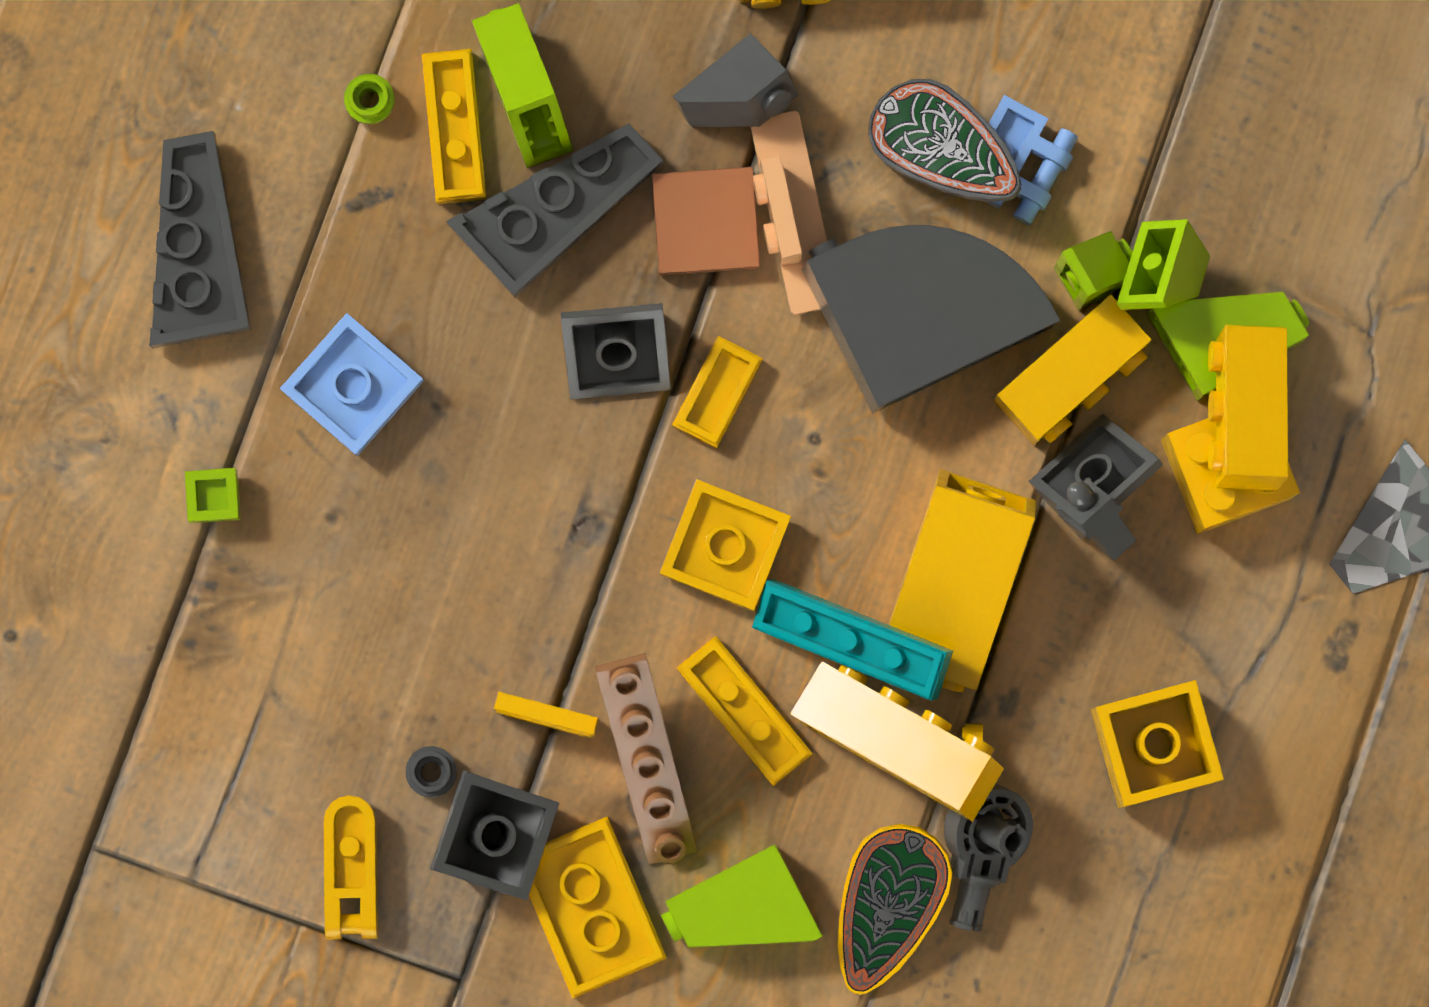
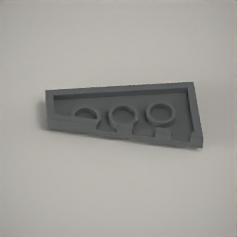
M627 124L578 150L564 161L549 169L545 168L535 173L523 183L504 193L502 191L492 196L480 206L465 214L461 213L449 219L446 223L512 296L516 298L664 164L663 159L630 124Z
M214 131L163 140L159 198L160 221L156 241L157 264L156 279L153 285L152 303L154 308L149 346L154 349L251 330L216 134Z

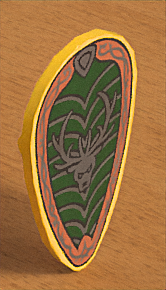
M905 824L880 827L863 838L852 856L844 884L837 946L840 969L846 987L854 994L862 995L884 984L901 969L936 921L949 895L953 874L949 855L935 836L920 827Z

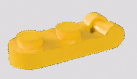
M351 795L339 797L325 811L324 919L326 940H342L343 934H361L362 939H378L377 820L374 809L369 802L361 797ZM342 898H360V913L342 914Z

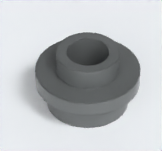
M428 746L417 750L409 758L406 765V779L409 786L416 793L424 797L433 798L444 795L453 787L457 778V766L453 757L439 747ZM430 762L437 763L441 768V776L434 782L426 781L422 774L424 766Z

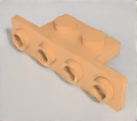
M790 111L771 117L760 127H750L760 174L752 175L758 205L767 204L771 223L763 224L769 254L778 253L790 312L792 315H800L821 310L801 269L806 261L811 259L809 251L826 242L827 238L800 114L797 111Z

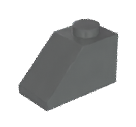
M750 33L677 92L673 98L691 127H760L771 117L781 114L789 106L790 102L798 96V93L787 70Z

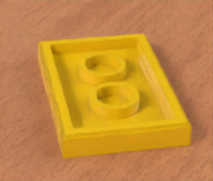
M608 817L546 842L529 896L572 999L667 959Z

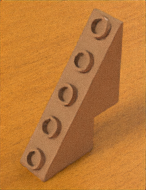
M646 653L594 666L648 865L658 862L676 863L685 855L696 853L698 850Z

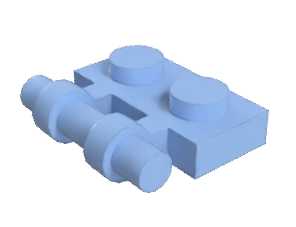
M1004 95L989 121L990 126L1007 146L1019 173L1030 153L1043 161L1032 182L1020 177L1022 185L1017 197L1021 199V202L1013 217L1026 225H1031L1038 211L1045 210L1052 196L1049 194V191L1060 171H1066L1073 159L1070 152L1078 140V136L1069 130L1061 128L1053 143L1040 137L1049 118ZM994 201L987 203L1000 209L1004 201Z

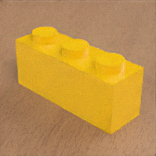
M1110 295L998 393L994 402L1033 446L1042 438H1045L1051 444L1073 425L1067 416L1082 404L1089 411L1111 391L1105 385L1110 378L1118 371L1126 378L1148 358L1142 350L1147 347L1151 338L1125 310H1120L1117 301Z
M1225 325L1216 341L1210 342L1208 349L1209 372H1216V391L1211 390L1208 399L1209 421L1216 422V440L1210 441L1208 450L1209 471H1216V488L1278 490L1288 478L1287 328Z

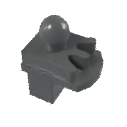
M1086 478L1084 482L1075 481L1070 484L1067 489L1066 501L1057 504L1055 507L1061 519L1088 540L1092 538L1098 548L1113 561L1136 541L1118 515L1123 510L1122 506L1097 487L1090 478Z

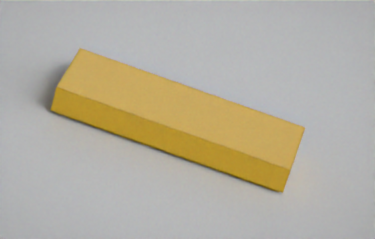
M472 49L423 53L422 64L436 203L438 205L487 200Z
M716 636L676 668L772 786H775L813 754Z

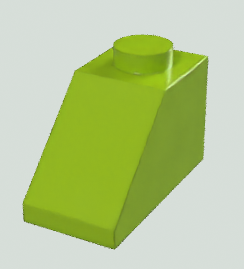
M1188 219L1141 223L1117 301L1120 310L1168 308L1199 297L1210 254Z
M1108 231L1074 245L1061 253L1054 266V270L1078 311L1122 287L1133 251L1123 238L1117 241L1113 233Z

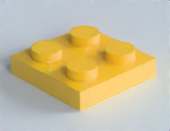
M696 479L659 575L754 612L791 516Z

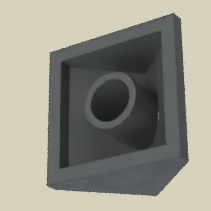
M663 303L561 313L570 399L671 390Z
M1102 414L1028 482L1058 514L1059 512L1055 508L1056 505L1066 501L1067 489L1075 481L1084 482L1086 478H1090L1097 487L1121 504L1162 467L1163 463L1157 456ZM1066 523L1081 540L1084 538L1081 533Z
M463 771L430 869L527 901L559 802Z

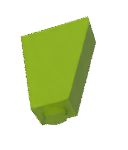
M517 3L506 8L495 9L487 15L472 20L482 52L526 168L574 151L555 92L520 4Z
M1284 292L1192 299L1168 308H1151L1147 313L1148 318L1197 401L1208 396L1211 390L1216 391V372H1209L1208 349L1210 342L1216 341L1225 325L1287 328V351L1302 343L1309 336L1305 327L1309 326L1306 313L1297 300L1293 299L1289 302Z
M775 844L666 900L665 903L669 911L661 915L674 942L684 938L688 947L815 941L822 937Z

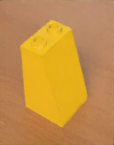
M940 469L889 625L953 650L942 687L955 692H964L965 687L977 690L1035 520L1036 500Z

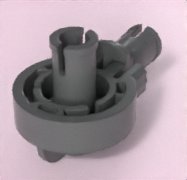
M995 783L973 822L949 809L944 824L945 842L948 850L952 853L950 861L953 871L952 875L960 879L958 894L949 923L957 928L968 931L974 930L979 932L982 930L990 889L995 888L1000 883H1006L1010 866L1014 865L1022 857L1032 837L1033 819L1028 804L1020 795ZM998 808H1001L1004 814L1012 817L1013 819H1003V815Z

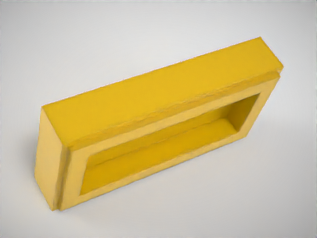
M718 336L672 427L718 449L763 362V358Z
M499 691L494 706L496 713L591 739L592 736L595 737L599 723L597 717Z

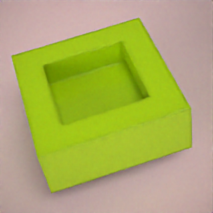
M222 468L185 471L187 520L190 524L241 520L238 469Z

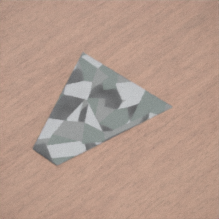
M1406 440L1403 441L1329 563L1353 594L1429 569V468Z

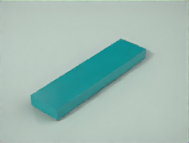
M775 579L766 580L752 628L931 701L939 697L953 654V650Z

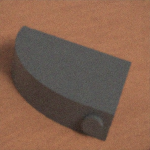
M930 225L889 227L869 232L841 245L834 238L809 251L811 259L807 260L801 269L872 414L1043 333L1060 321L1044 291L1019 263L990 243L950 228Z

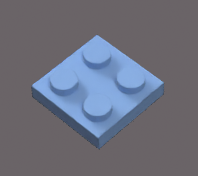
M346 313L280 387V390L358 457L420 387L424 380Z

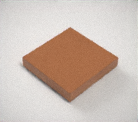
M753 167L652 174L659 276L759 269L755 195L752 177Z

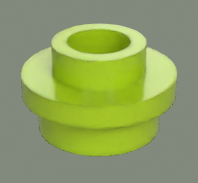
M376 74L357 76L348 84L344 93V104L348 113L353 119L363 124H376L383 121L390 115L395 103V96L391 85L383 77ZM367 92H374L379 96L377 105L372 108H365L361 105V98Z

